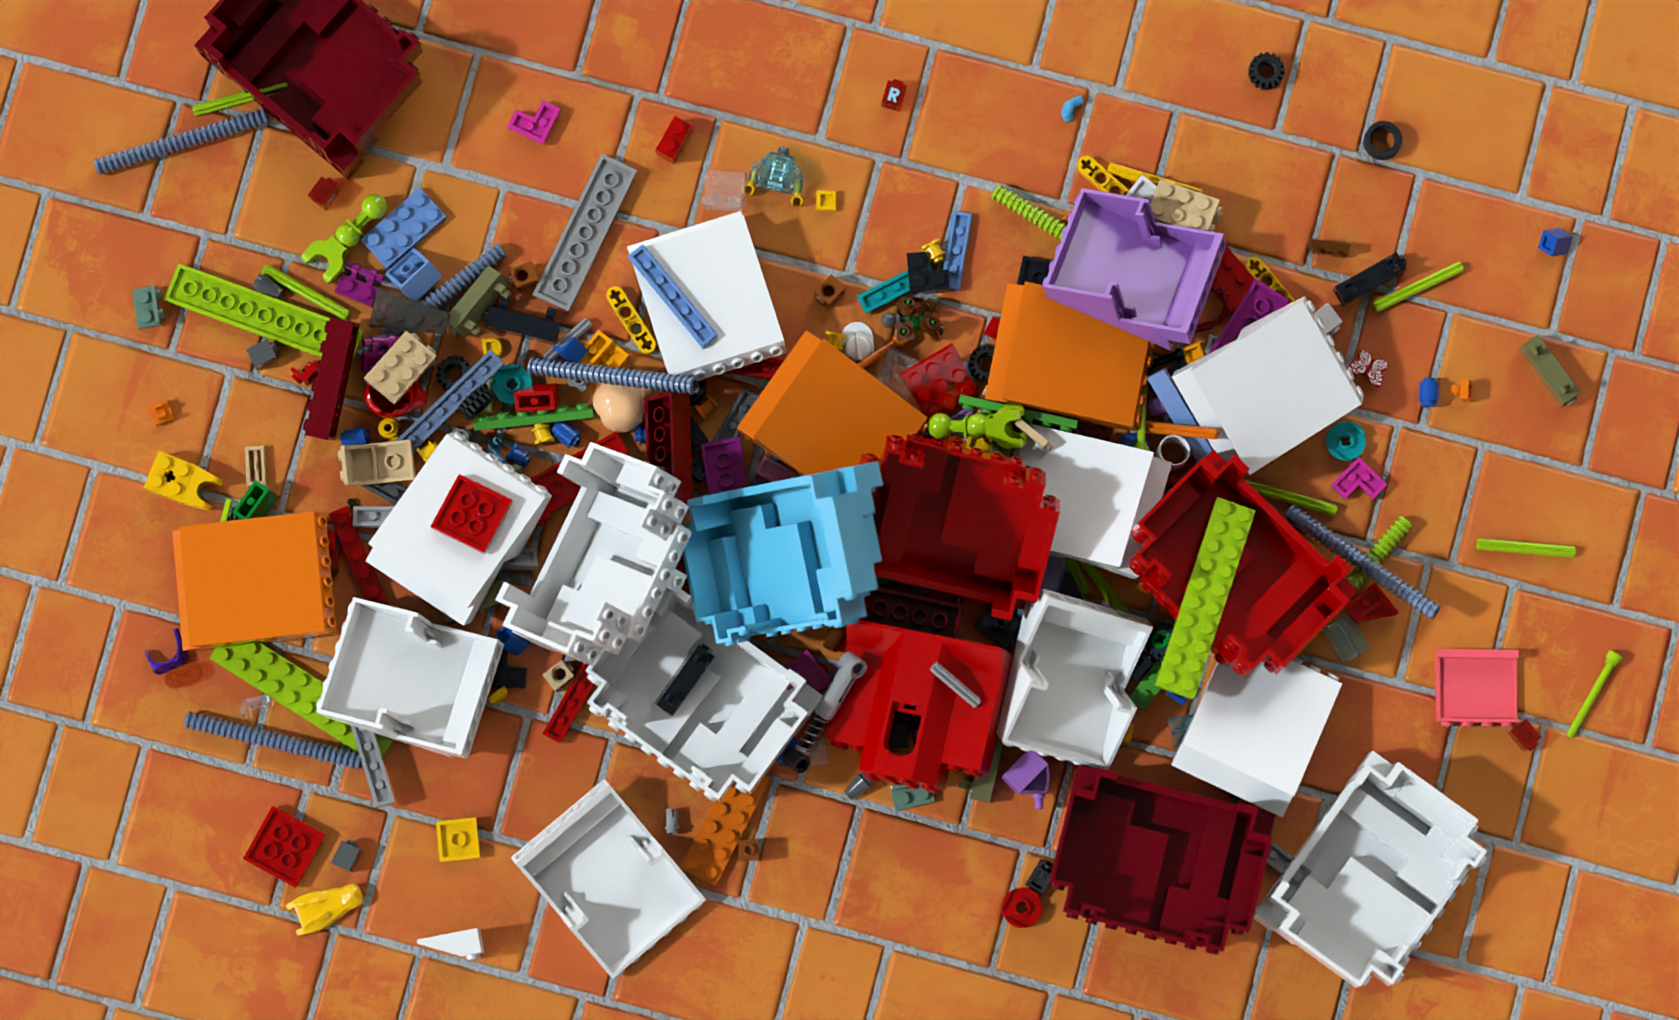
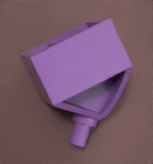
M1026 751L1001 779L1018 796L1033 795L1035 809H1043V799H1045V794L1049 788V766L1035 751Z

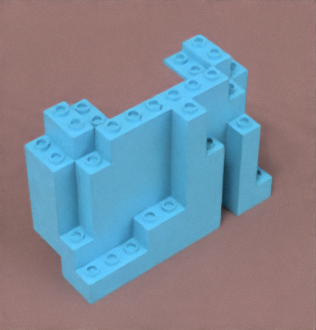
M878 461L687 500L692 523L682 526L692 531V534L682 554L696 622L705 621V625L713 624L717 644L725 642V646L737 644V640L738 643L750 641V636L766 633V637L778 635V631H781L782 634L794 632V628H797V632L809 630L811 625L813 629L825 626L837 628L847 624L858 623L859 618L867 616L863 596H868L870 591L878 589L874 563L882 561L872 513H875L871 493L876 491L875 487L883 485Z

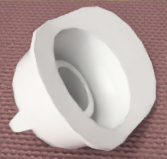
M853 322L844 328L842 334L848 335V338L844 337L842 348L844 350H842V353L858 364L874 353L872 331L866 324Z

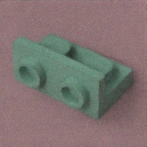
M155 284L146 288L133 289L137 328L140 330L162 326V320H165L163 308H160L159 301H162L161 290L157 289Z
M902 783L899 786H890L895 811L935 802L933 793L921 789L920 786L919 790L908 788L902 785Z

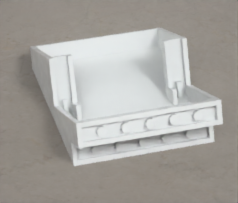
M741 211L627 246L628 252L631 254L643 244L718 335L715 340L702 349L633 265L668 374L684 375V377L690 376V378L696 377L697 381L787 353L773 304L744 215L742 216Z
M1305 296L1242 328L1237 340L1175 371L1172 376L1200 427L1216 428L1220 431L1218 439H1208L1212 448L1226 462L1234 455L1239 457L1250 468L1248 470L1249 475L1360 406L1363 401L1364 394L1359 386L1356 387L1351 370L1345 368L1342 354L1336 352L1333 338L1330 334H1326L1322 319L1316 317L1313 303L1311 300L1307 301Z
M1027 423L1053 446L1047 452L1027 436L1028 443L1021 448H1014L1012 456L1023 459L1026 465L1040 468L1043 472H1046V486L1043 496L1049 494L1060 500V514L1049 555L1060 558L1068 557L1132 579L1137 578L1139 575H1136L1130 569L1131 565L1128 562L1144 545L1142 543L1138 544L1133 539L1131 530L1162 499L1172 462L1154 457V452Z
M453 432L445 435L368 544L373 548L366 562L464 626L472 622L503 563L520 556L552 495L547 493L545 487L530 482L531 479L528 476L518 474L512 466L498 461L497 456L481 450L482 447L480 445L467 441L463 434ZM458 474L513 500L485 554L430 527Z
M1041 589L1037 603L1026 601L996 733L1001 743L1008 747L1017 746L1027 752L1030 750L1036 751L1042 756H1054L1060 761L1069 760L1076 765L1083 766L1084 764L1097 770L1098 767L1109 770L1137 710V707L1124 690L1153 629L1150 622L1140 616L1046 589Z
M353 597L352 602L348 606L347 619L341 628L340 640L335 646L334 658L329 664V674L323 683L321 698L317 701L316 712L323 717L451 758L457 756L468 759L504 644L495 638L431 623L416 612Z
M1296 657L1277 675L1274 672L1270 673L1267 671L1264 663L1261 661L1246 677L1238 675L1232 669L1233 665L1231 663L1226 667L1224 664L1221 665L1217 662L1201 695L1202 699L1171 765L1283 818L1292 797L1295 796L1342 683L1338 682V677L1330 673L1327 676L1320 674L1321 669L1311 664L1309 668L1301 665L1303 661Z
M605 779L511 857L518 868L560 915L569 929L612 979L623 974L626 967L631 963L637 962L646 950L652 949L659 939L670 934L673 927L684 922L687 916L693 910L699 909L706 900Z

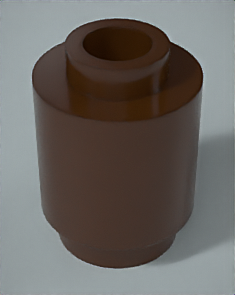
M830 626L823 639L824 643L822 646L837 653L847 638L846 626L837 628Z

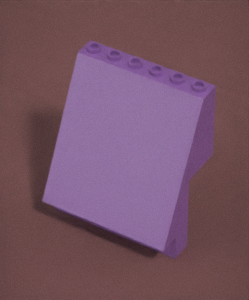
M1081 188L1079 195L1075 198L1074 209L1069 213L1067 227L1062 231V240L1056 247L1055 258L1050 262L1048 276L1043 280L1042 287L1047 298L1170 351L1174 341L1190 344L1227 246L1224 234L1156 222L1149 199Z

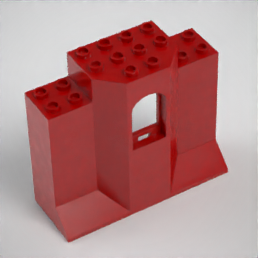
M859 620L858 623L847 624L845 653L850 651L866 662L867 670L862 677L856 679L833 720H829L825 739L831 742L830 745L842 750H847L850 747L855 752L862 753L858 771L864 773L863 777L869 780L880 782L883 779V781L892 785L899 786L902 783V785L917 790H919L920 786L921 789L938 794V790L945 791L949 770L959 774H963V771H966L965 773L982 778V775L989 776L998 736L996 734L1014 656L1000 647ZM935 662L942 665L981 699L980 704L976 708H973L931 672L930 668ZM905 704L916 706L915 710L906 709ZM896 711L922 716L915 748L908 755H897L889 748V738Z

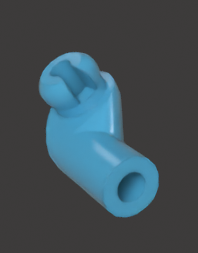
M1081 95L1063 104L1061 117H1063L1064 121H1072L1074 119V108L1084 104Z
M494 436L488 441L487 453L497 456L498 461L504 464L506 460L499 454L501 439Z

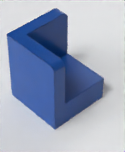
M1560 228L1543 230L1538 248L1552 257L1565 255L1569 251L1573 236Z
M571 337L563 348L557 345L552 347L565 361L570 363H579L588 352L575 337Z
M505 626L496 632L498 640L504 644L503 649L515 655H519L531 645L530 641L513 633L512 630Z

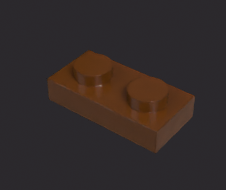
M1310 239L1308 242V250L1317 255L1331 253L1333 257L1342 258L1344 255L1347 256L1350 249V244L1318 239Z

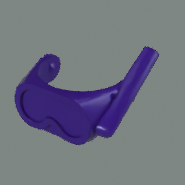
M178 628L173 629L177 642V652L171 660L164 663L154 662L150 657L149 651L145 650L152 670L157 675L179 669L189 659L187 652L183 651L182 638Z

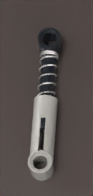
M846 652L840 658V668L815 708L817 716L813 717L814 721L812 724H809L808 731H804L806 734L803 739L800 738L802 740L801 743L797 744L796 747H790L783 755V762L797 774L807 771L811 763L809 754L812 750V744L816 743L815 739L820 736V731L825 729L824 724L828 723L829 720H833L856 679L862 677L867 670L866 662L853 652Z

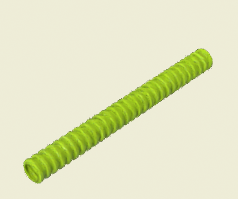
M1002 184L996 187L992 194L993 200L996 199L997 203L1001 202L1002 206H1008L1007 209H1013V212H1017L1019 216L1022 215L1023 219H1029L1028 222H1034L1035 226L1039 225V228H1044V231H1048L1049 235H1055L1054 238L1062 240V231L1067 227L1066 223H1060L1061 220L1059 219L1055 220V217H1051L1050 213L1046 214L1045 210H1039L1040 207H1034L1033 203L1029 204L1028 200L1025 201L1023 197H1019V194H1013L1012 190L1008 191L1007 187L1003 188Z
M1398 516V521L1395 520L1394 525L1390 526V530H1386V534L1381 536L1382 539H1378V543L1373 545L1374 548H1370V553H1366L1368 558L1372 557L1373 561H1377L1378 565H1380V561L1383 562L1384 557L1388 556V552L1393 551L1392 548L1396 547V543H1400V539L1405 537L1404 534H1408V529L1413 528L1411 522L1403 516ZM1354 567V571H1350L1349 577L1346 576L1345 578L1358 590L1360 588L1359 585H1363V581L1367 580L1368 577L1366 573H1361V569L1357 570ZM1302 650L1295 656L1296 658H1299L1298 655H1302Z

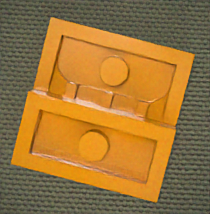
M598 330L584 346L588 352L579 363L622 369L631 357Z

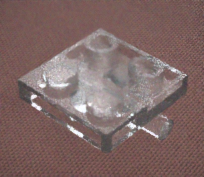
M707 169L705 197L702 196L701 199L704 209L730 212L741 211L743 213L745 211L747 172Z
M888 347L875 378L901 398L909 400L911 393L900 373L920 361L892 347Z

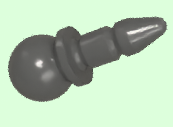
M888 312L881 317V324L885 328H892L897 322H907V316H899V313L894 315Z

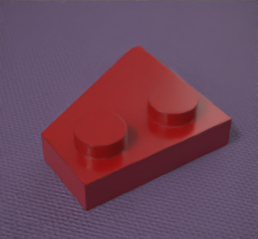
M1376 583L1372 584L1343 607L1355 623L1396 616L1399 613Z

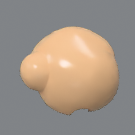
M602 383L594 393L593 408L607 429L622 433L632 431L645 420V398L651 396L652 390L649 388L644 389L643 387L635 388L632 386L626 387V385Z

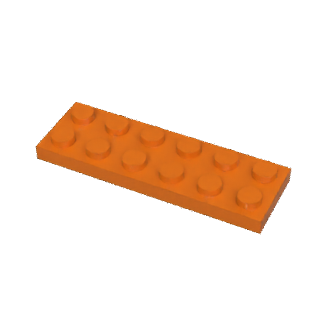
M765 775L752 794L748 792L743 794L735 788L734 783L721 802L716 799L712 803L680 869L716 887L738 844V840H740L771 779L770 777Z

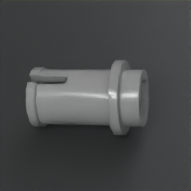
M665 809L666 827L664 829L667 834H679L678 809Z

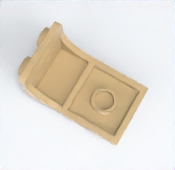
M1161 179L1151 201L1155 221L1176 226L1216 232L1215 224L1220 222L1223 214L1219 199Z
M407 331L404 332L364 377L366 382L394 405L429 367L435 368L437 366L436 351L429 345L424 346L420 342L421 339L415 333L410 334Z
M412 440L363 445H341V450H338L339 462H342L343 469L340 470L341 482H344L345 486H361L415 479Z

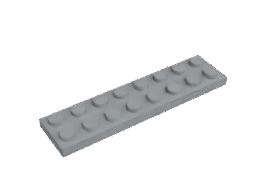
M601 154L533 292L534 297L566 312L570 311L638 172L636 169Z

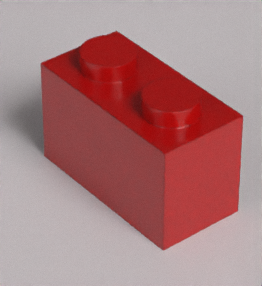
M674 116L656 148V155L674 164L693 131L692 125Z

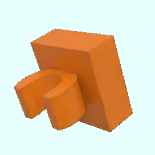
M1461 379V386L1452 385L1451 393L1453 395L1460 396L1463 402H1472L1473 382L1470 379Z
M168 400L149 407L156 426L175 419Z

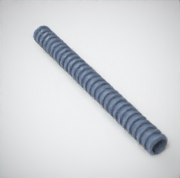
M264 107L261 110L255 109V112L249 111V114L243 113L242 116L238 114L235 118L234 116L231 119L225 118V121L219 120V123L213 122L212 125L209 123L206 127L202 125L201 128L196 127V130L190 129L189 132L184 131L183 134L179 132L176 136L173 134L170 138L166 136V139L160 138V141L154 140L153 143L148 142L147 145L143 143L142 146L137 145L136 148L130 147V150L124 149V152H121V150L117 154L114 152L111 156L107 154L106 157L101 156L100 159L94 158V165L99 175H102L103 172L108 173L109 170L113 172L114 169L117 168L119 170L122 166L126 168V165L132 166V163L138 164L139 161L142 163L145 159L149 161L150 158L155 159L156 156L162 157V154L168 155V152L172 154L175 150L177 152L180 151L181 148L185 150V147L191 148V145L197 146L198 143L203 144L204 141L208 143L211 139L215 141V138L227 137V134L233 135L234 132L238 134L241 130L242 132L245 129L251 130V127L257 128V125L261 127L264 123L267 125L269 124L268 115Z
M495 243V246L490 247L489 251H484V255H479V259L475 258V262H470V266L466 265L464 270L461 269L460 273H456L454 278L451 277L449 282L446 281L444 286L440 285L441 288L435 289V293L431 292V296H426V300H421L420 304L417 303L415 308L412 307L410 312L407 311L405 316L402 315L400 320L396 319L395 324L391 323V327L387 326L386 331L382 330V334H377L376 336L378 338L386 337L387 335L402 336L405 331L413 330V327L418 326L419 322L422 323L424 318L427 319L429 314L432 315L434 310L437 311L439 306L443 307L442 304H447L448 299L452 300V296L458 295L457 292H462V289L467 288L468 284L471 285L473 280L476 281L477 277L482 274L488 265L490 267L492 265L496 266V262H501L503 257L506 258V252L499 244ZM387 345L379 346L378 350L387 349ZM362 346L361 350H357L358 356L362 359V351H370V347Z
M534 357L530 358L527 366L530 375L552 376V378L558 377L561 379L569 378V380L574 379L577 381L586 380V382L593 383L603 382V384L626 385V387L632 386L635 388L643 387L644 389L683 392L684 394H694L698 385L696 377L690 378V376L684 377V375L678 376L676 374L667 375L666 373L661 374L659 372H644L642 370H627L626 368L536 359Z
M1295 504L1287 510L1284 519L1290 520L1289 523H1294L1296 528L1300 527V530H1304L1306 535L1310 534L1311 538L1314 537L1315 541H1320V544H1324L1325 548H1330L1331 552L1335 551V555H1340L1342 559L1345 558L1347 563L1351 562V566L1355 565L1357 570L1361 569V573H1366L1367 577L1371 576L1372 580H1377V584L1381 583L1383 588L1387 587V591L1391 590L1392 594H1397V597L1402 598L1403 602L1407 601L1408 605H1413V609L1417 608L1419 613L1423 612V615H1427L1429 620L1437 615L1440 610V604L1436 605L1434 600L1430 601V597H1425L1424 593L1420 594L1418 589L1414 590V586L1410 587L1408 582L1404 583V580H1400L1398 575L1394 576L1393 572H1388V568L1384 569L1382 564L1378 565V562H1374L1372 557L1368 558L1367 554L1364 555L1363 551H1358L1357 547H1352L1353 544H1348L1347 540L1343 541V538L1341 536L1338 537L1337 533L1333 534L1331 529L1327 530V526H1322L1321 522L1317 523V519H1312L1311 515L1307 516L1306 512H1301L1302 509H1297Z
M189 711L185 717L184 726L186 729L190 727L191 730L197 729L198 732L202 730L203 733L209 732L210 735L215 733V736L221 735L223 738L227 736L228 739L233 738L235 741L239 739L240 742L246 741L247 744L252 742V745L258 744L260 747L264 745V748L270 747L272 750L276 748V751L282 750L284 753L288 751L289 754H292L293 752L295 755L301 754V757H313V760L318 758L319 761L325 760V763L330 761L331 764L337 763L338 766L342 764L343 767L349 766L350 769L355 767L356 770H359L362 766L360 755L356 751L352 753L351 750L345 751L344 748L340 750L339 747L333 748L332 745L327 747L326 744L320 745L319 742L315 744L314 741L308 742L307 739L303 741L302 738L296 739L295 736L290 738V735L284 736L282 733L278 735L277 732L272 733L270 730L266 732L265 729L259 730L258 727L253 729V726L247 727L245 724L241 726V723L235 724L233 721L229 723V720L223 721L221 718L217 720L216 717H205L204 714H192V711Z

